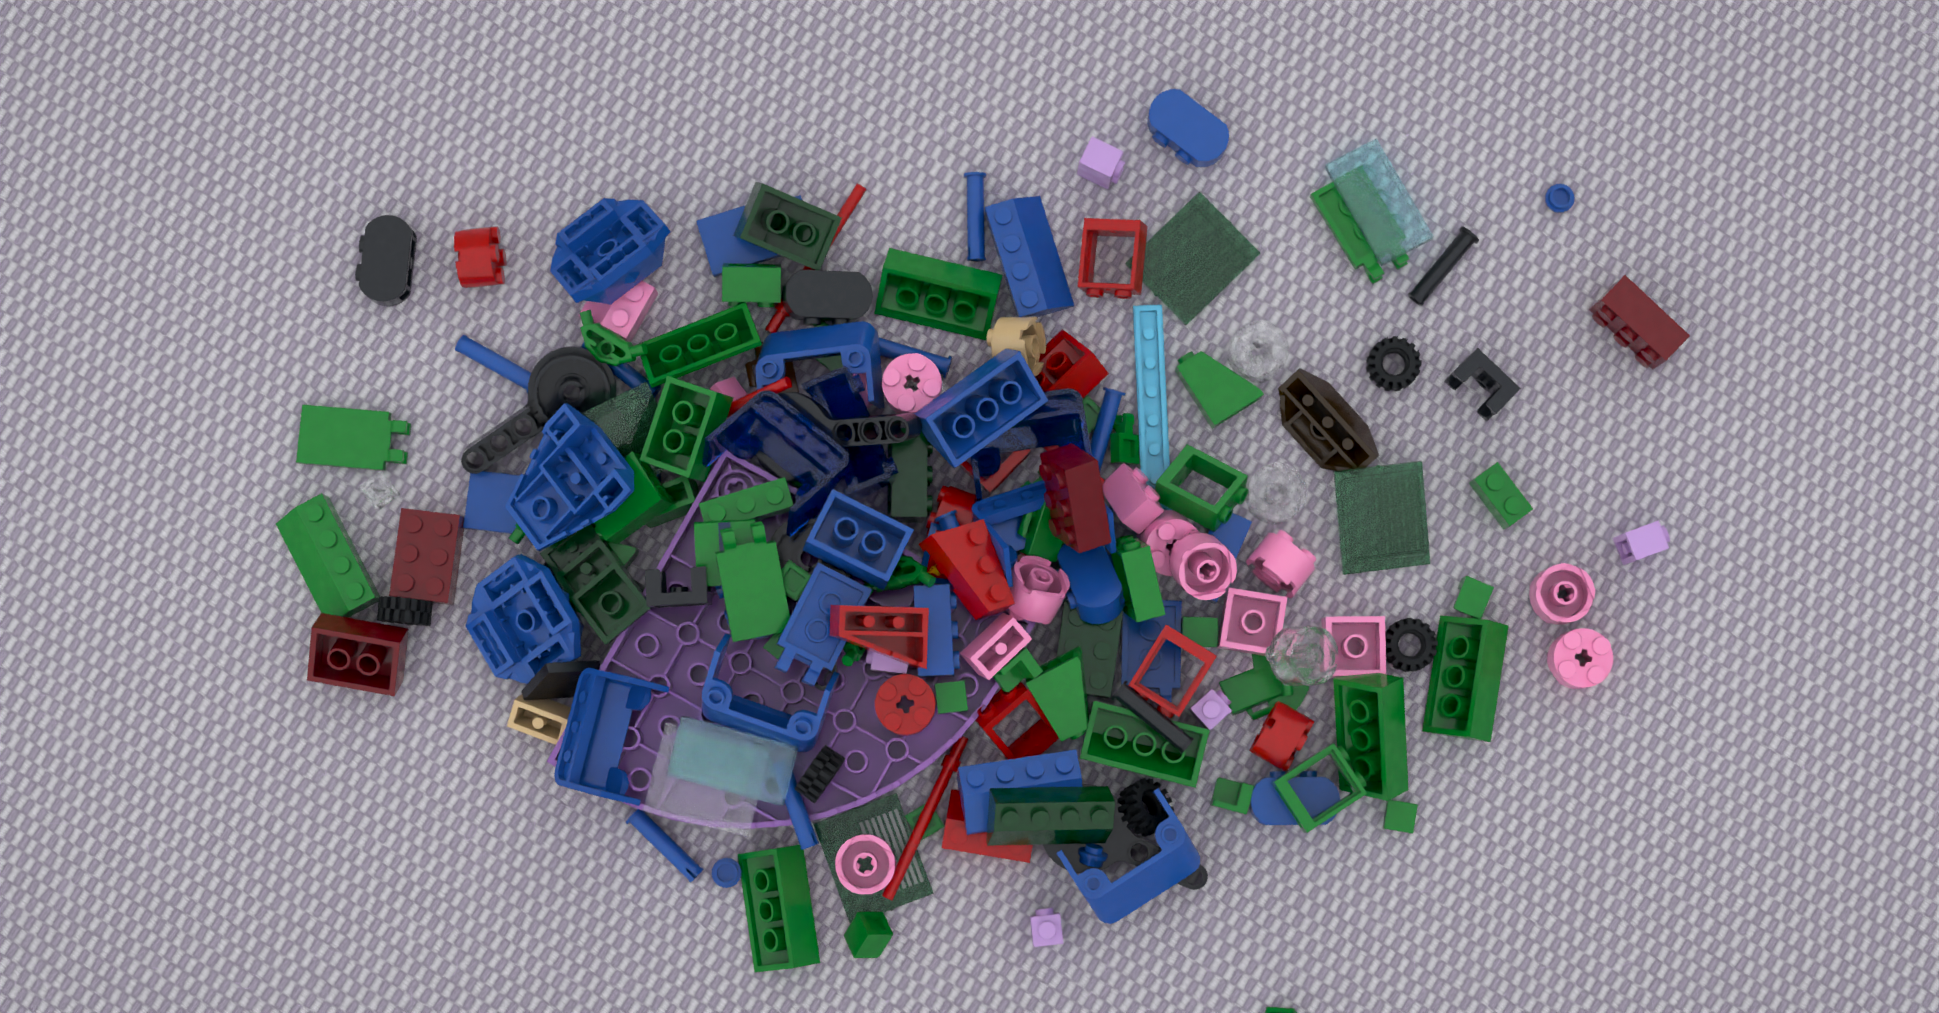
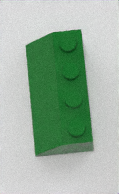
M889 248L882 269L874 314L987 341V332L991 328L1003 275Z
M744 302L642 342L646 344L648 353L640 357L649 384L653 388L665 383L667 375L679 378L761 346L762 342L748 306Z
M321 493L296 506L276 523L321 613L349 618L379 602L380 595L328 496Z
M1440 615L1436 639L1438 640V646H1436L1437 653L1433 658L1422 728L1423 732L1491 742L1508 625L1485 619Z
M1371 673L1333 678L1337 747L1341 745L1350 757V761L1347 762L1353 772L1358 770L1366 781L1367 786L1364 789L1367 794L1364 796L1389 801L1408 791L1403 677ZM1338 769L1339 790L1353 792Z
M1093 701L1079 759L1196 788L1210 730L1171 720L1190 737L1194 738L1187 749L1181 753L1129 709Z
M800 845L737 854L742 871L741 882L754 972L791 969L820 963L804 849L801 850Z

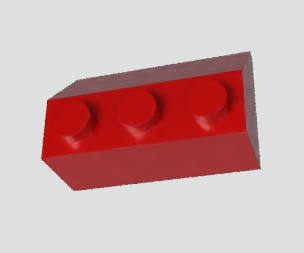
M1063 329L1046 344L1045 354H1040L1039 362H1044L1041 372L1035 376L1049 401L1027 416L1030 422L1045 434L1109 374L1091 350Z
M951 789L941 848L1030 863L1033 845L987 846V832L967 835L959 790Z

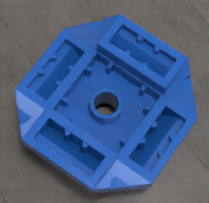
M603 198L557 233L555 242L557 248L552 258L550 272L576 303L585 300L611 305L662 266L665 239L670 230L643 200L616 201L615 199Z
M519 554L476 585L472 609L467 618L466 628L495 677L512 679L528 684L546 663L573 662L581 657L580 641L584 625L569 601V594L562 590L548 567L523 554Z

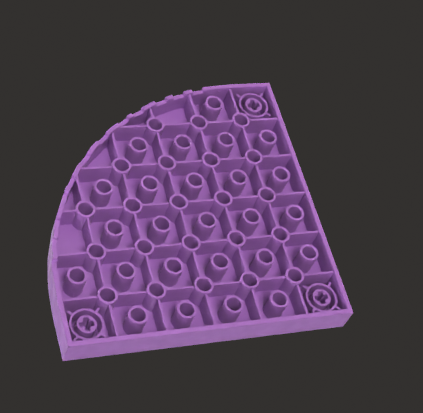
M723 449L656 568L660 572L666 573L667 593H670V588L688 587V592L692 591L691 568L696 567L694 522H704L698 503L777 480L778 478ZM788 484L795 510L759 520L764 524L766 542L770 541L776 530L788 520L802 515H819L824 503ZM904 549L901 556H912L914 560L921 564V557ZM807 552L802 556L803 564L809 567H813L818 561L817 557ZM852 576V580L864 585L861 579ZM920 582L893 591H873L864 606L914 607L913 586L924 584ZM950 585V591H953L955 588L953 585ZM712 586V605L651 608L617 636L599 668L602 671L630 676L669 687L668 693L652 689L649 704L641 711L632 710L618 769L624 770L629 779V787L625 796L640 799L641 802L639 806L629 803L625 804L671 820L708 827L755 829L791 826L793 824L773 768H769L768 765L791 757L792 760L789 762L798 784L807 768L825 745L843 756L845 761L815 803L802 795L810 820L828 818L871 802L900 787L933 764L975 722L979 716L977 710L982 706L981 711L983 712L1000 686L993 677L987 680L978 675L960 655V652L1002 613L1008 614L1009 609L975 621L956 595L957 609H951V621H958V639H952L953 651H959L960 669H954V676L921 677L933 691L936 710L930 724L924 730L914 735L903 736L889 731L879 721L875 711V698L880 686L889 678L899 674L872 671L871 664L866 663L867 650H865L860 660L854 661L852 666H845L842 663V658L845 655L842 649L837 659L838 673H840L839 681L834 689L818 741L812 750L797 752L712 722L702 712V690L714 651L725 633L731 635L724 614V610H726L724 598L719 599L715 586ZM645 587V589H644V591H643V593H644L645 596H646V587ZM786 597L791 616L797 602ZM1025 619L1022 621L1017 620L1030 635L1036 622ZM771 636L760 640L747 639L733 642L730 637L718 679L728 683L734 695L790 715L799 710L818 712L824 691L801 682L809 667L808 665L793 659L788 671L783 673L774 668L778 659L763 648ZM909 665L908 674L918 677V668ZM823 669L817 679L818 684L826 686L832 676V672ZM965 680L968 711L938 714L935 684ZM902 697L901 703L897 704V709L901 708L904 713H909V707L914 706V701H908L907 697ZM565 730L547 760L548 763L555 767ZM682 731L756 751L754 754L679 735V733ZM678 737L754 756V759L751 760L680 742ZM681 744L752 762V766L678 748L676 745ZM675 750L750 768L751 770L747 772L676 754ZM673 756L748 774L749 778L674 760ZM675 762L748 782L743 784L672 766L671 764ZM670 768L743 786L746 789L744 791L670 772Z

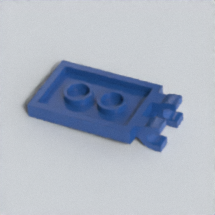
M801 195L796 196V198L802 200ZM746 205L696 220L714 277L722 275L723 263L758 264L781 257L778 254L733 236Z
M482 471L478 474L470 473L463 528L512 534L516 528V521L505 508V505L520 475Z
M817 563L777 642V645L783 647L784 650L774 668L786 673L793 659H796L809 666L801 682L813 687L823 668L832 671L846 643L844 640L830 636L831 605L864 606L872 589Z
M1162 600L1166 615L1141 622L1134 621L1123 611L1121 685L1125 680L1128 682L1126 685H1129L1165 625L1181 633L1182 601ZM1166 639L1140 683L1172 702V690H1180L1181 648Z

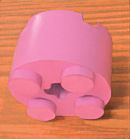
M918 353L904 354L895 358L885 369L882 378V388L885 400L892 410L897 413L914 414L941 395L942 380L937 366L930 359ZM908 380L919 382L917 384V391L913 392L911 388L905 389Z
M1164 510L1139 535L1136 534V537L1150 546L1155 571L1165 576H1172L1169 560L1174 543L1190 534L1199 533V531L1183 515L1176 511Z
M1279 530L1277 534L1268 533L1246 560L1248 566L1250 564L1255 566L1252 572L1265 585L1277 593L1280 589L1287 591L1285 597L1292 598L1315 570L1314 562L1316 557L1306 549L1300 550L1292 543L1294 540L1288 533Z
M1207 533L1190 534L1183 539L1177 540L1172 547L1169 560L1170 572L1174 580L1193 597L1200 600L1218 598L1226 592L1225 589L1230 583L1234 582L1237 574L1236 560L1229 549L1215 536Z
M1024 556L1019 562L1016 561L1011 570L1013 587H1010L1015 604L1008 608V614L1018 621L1025 619L1045 625L1050 624L1070 588V582L1066 573L1061 568L1057 572L1050 567L1051 561L1038 556Z
M1561 563L1541 571L1530 584L1529 598L1531 606L1543 621L1550 624L1563 625L1581 619L1590 610L1595 597V587L1591 577L1586 571L1572 564ZM1559 589L1560 591L1566 590L1567 595L1563 598H1558L1557 593Z
M1579 628L1565 632L1553 641L1548 650L1547 664L1549 670L1561 685L1571 689H1583L1595 686L1605 680L1613 665V652L1609 640L1592 629ZM1582 653L1581 655L1585 658V663L1580 664L1579 660L1575 659V655Z
M871 834L857 835L848 839L838 850L835 859L836 873L842 885L849 891L862 895L873 894L885 888L893 878L896 868L895 855L890 845L882 838ZM871 857V865L874 866L873 870L867 869L861 872L859 870L861 864L858 863L859 858Z

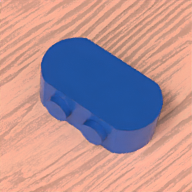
M1180 89L1166 90L1152 101L1147 124L1156 143L1164 148L1168 145L1176 152L1175 156L1186 165L1191 163L1195 167H1208L1221 159L1229 141V131L1224 122Z
M1064 544L1058 552L1057 559L1059 568L1066 573L1070 582V588L1066 594L1070 609L1076 608L1080 619L1087 623L1103 624L1112 621L1122 612L1125 601L1121 582L1104 545L1078 553Z
M1285 771L1270 772V777L1261 778L1254 784L1249 809L1252 816L1262 825H1298L1271 784L1272 781L1285 774ZM1303 771L1299 774V777H1294L1288 781L1311 818L1340 800L1335 784L1326 777H1317V771ZM1335 814L1325 822L1321 823L1320 825L1328 824L1335 818L1337 814Z

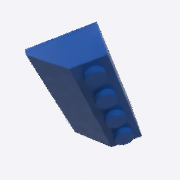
M1041 197L1013 198L986 206V220L1016 316L1038 318L1074 307Z
M1004 349L914 414L921 420L922 432L926 439L953 468H956L1049 400L1021 352Z
M1076 750L958 767L957 784L967 835L987 832L990 788L1083 787Z

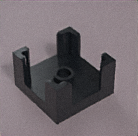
M1479 348L1474 350L1444 381L1453 390H1456L1472 376L1483 389L1488 391L1491 396L1477 410V413L1485 421L1496 415L1521 389Z
M706 566L691 568V592H688V587L670 588V593H667L666 573L660 572L659 569L645 570L646 605L648 607L712 605V586H708Z

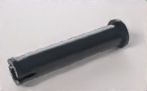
M1463 226L1460 227V233L1413 290L1408 293L1409 298L1413 302L1423 306L1424 302L1472 244L1479 242L1477 236Z
M1125 680L1111 699L1118 700L1183 753L1194 738L1190 737L1126 685L1128 682Z

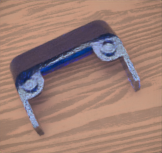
M847 366L801 384L803 390L812 399L819 402L832 419L870 416L861 392L866 391L859 374L854 376ZM848 426V435L852 437V429ZM882 444L837 447L833 450L848 486V489H845L844 492L846 496L856 501L896 481L894 475L899 473L893 457L887 458Z
M1067 388L1044 392L1049 400L971 456L977 501L983 500L980 477L993 475L999 470L1001 466L1000 453L1055 445L1062 447L1072 443L1092 456L1083 398L1078 391Z
M761 391L705 438L702 462L707 468L727 450L740 459L752 458L759 451H762L798 480L803 486L795 494V504L789 510L786 534L791 537L823 508L832 489L836 488L848 468L849 455L842 446L778 394L772 391Z

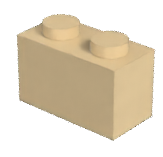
M521 694L514 699L507 727L556 745L566 728L571 707L551 699L524 700Z

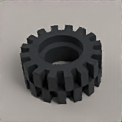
M1393 336L1389 339L1387 337L1378 342L1369 352L1370 354L1366 360V363H1368L1366 371L1370 374V380H1374L1377 383L1375 386L1378 388L1383 387L1385 391H1400L1402 388L1408 387L1419 375V368L1422 365V360H1419L1420 353L1419 350L1416 351L1414 349L1415 345L1413 343L1409 344L1407 342L1408 339H1398V336ZM1396 353L1403 358L1405 367L1400 374L1392 375L1384 370L1383 359L1387 354Z
M380 596L377 621L430 626L433 602Z
M1412 618L1401 619L1393 623L1385 631L1386 661L1391 663L1395 669H1400L1403 672L1417 671L1433 661L1432 658L1437 653L1436 646H1438V640H1435L1434 636L1436 634L1434 631H1431L1429 624L1421 622L1422 620ZM1404 634H1414L1420 640L1421 647L1415 656H1406L1399 650L1398 643Z
M825 745L807 768L796 785L795 790L815 803L830 784L845 758Z
M1142 778L1124 788L1119 795L1121 797L1118 798L1117 802L1122 805L1118 807L1119 813H1124V816L1121 817L1122 821L1125 822L1127 820L1129 823L1126 827L1129 830L1135 828L1134 833L1136 835L1142 834L1143 837L1154 834L1157 826L1168 818L1152 791L1159 788L1168 804L1172 802L1171 797L1166 798L1165 796L1168 793L1165 788L1161 790V784L1159 782L1153 784V779L1151 778L1147 780ZM1142 801H1143V802L1145 803V805L1147 806V808H1148V810H1149V813H1148V812L1146 811V809L1144 808Z

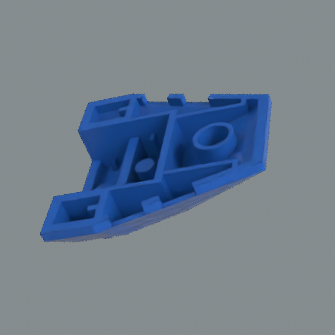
M564 403L545 424L542 430L544 435L537 449H533L529 456L532 460L525 474L520 475L505 505V508L538 551L615 512L634 492V470L604 431L568 403Z

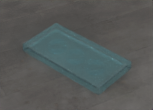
M1377 138L1325 165L1328 175L1381 266L1433 240V234Z
M681 716L667 775L783 806L798 746Z

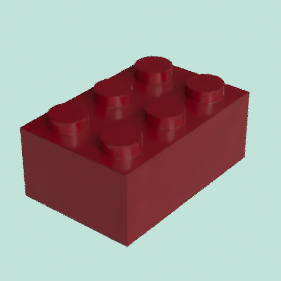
M1626 275L1614 283L1589 309L1593 313L1592 318L1597 324L1604 328L1607 326L1614 333V339L1625 348L1628 346L1636 354V360L1642 366L1650 367L1652 370L1667 361L1690 337L1682 327Z
M1072 443L1040 453L1041 465H1039V472L1045 482L1046 492L1044 493V500L1050 509L1051 519L1049 520V528L1052 535L1078 553L1111 543L1098 460Z
M401 508L389 592L390 597L454 605L464 535V517L456 514Z
M321 613L311 628L307 681L395 696L404 679L409 629Z

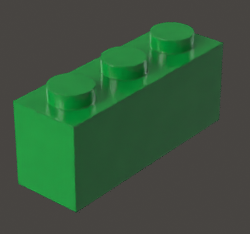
M785 477L698 503L703 521L755 519L756 522L795 510Z

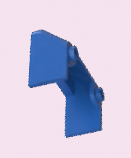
M860 321L771 333L763 342L756 364L757 390L784 378L786 371L785 362L841 355L842 365L848 372L852 374H866L868 402L879 409L885 408L878 332L870 323ZM765 399V400L759 402V403H758V408H759V407L762 405V403L765 402L767 399Z
M1043 480L977 501L972 506L973 521L982 519L985 521L1009 588L1013 587L1011 568L1016 561L1018 562L1016 551L1024 549L1026 538L1017 534L1024 514L1041 509L1045 501L1044 493L1046 492ZM1105 504L1111 543L1104 546L1112 554L1116 552L1114 517L1111 509Z
M725 633L714 651L702 690V712L704 716L712 722L797 752L812 750L818 741L840 673L833 672L825 688L817 713L799 710L790 715L733 694L732 688L728 683L718 679L731 635Z
M593 668L584 669L577 682L555 768L554 777L557 785L639 806L640 799L625 796L629 787V779L624 770L618 769L632 710L641 711L649 704L652 689L668 693L669 687Z
M1159 788L1152 792L1168 816L1155 830V839L1162 851L1111 883L1106 874L1096 868L1087 869L1077 875L1062 850L1057 852L1058 857L1098 919L1104 923L1112 924L1124 918L1194 873L1200 865V855Z

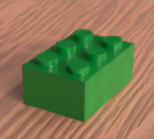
M667 375L639 461L690 479L705 482L734 397Z

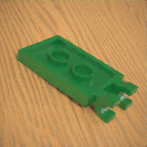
M1361 166L1310 195L1311 200L1354 269L1363 265L1366 275L1372 284L1383 278L1384 271L1377 263L1383 258L1390 255L1391 261L1397 270L1408 264L1409 257L1400 245L1406 240V237Z
M302 405L296 463L379 471L386 470V462L407 464L408 452L390 449L392 434L410 436L411 423L401 420L391 421L392 413L386 411Z
M762 521L750 523L753 542L736 545L732 527L720 529L724 550L715 552L733 642L781 633L790 618L775 540L766 542V533Z

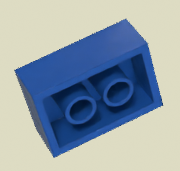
M832 489L805 542L803 551L884 591L914 529Z

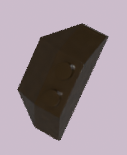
M1299 368L1278 388L1282 426L1321 468L1358 475L1379 456L1369 426L1329 382Z

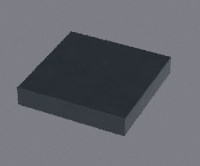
M597 660L546 663L521 691L523 699L538 700L574 697L577 682L582 671L586 668L599 670L600 663Z

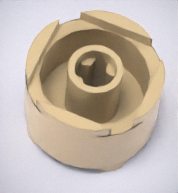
M1000 317L994 329H989L987 332V344L991 347L992 358L1004 349L1020 351L1033 375L1037 376L1044 362H1039L1040 354H1045L1046 338L1042 323L1036 322L1037 317Z

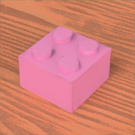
M1230 587L1226 589L1217 648L1277 657L1279 655L1287 597Z
M1334 616L1321 619L1323 678L1371 673L1386 674L1385 616Z

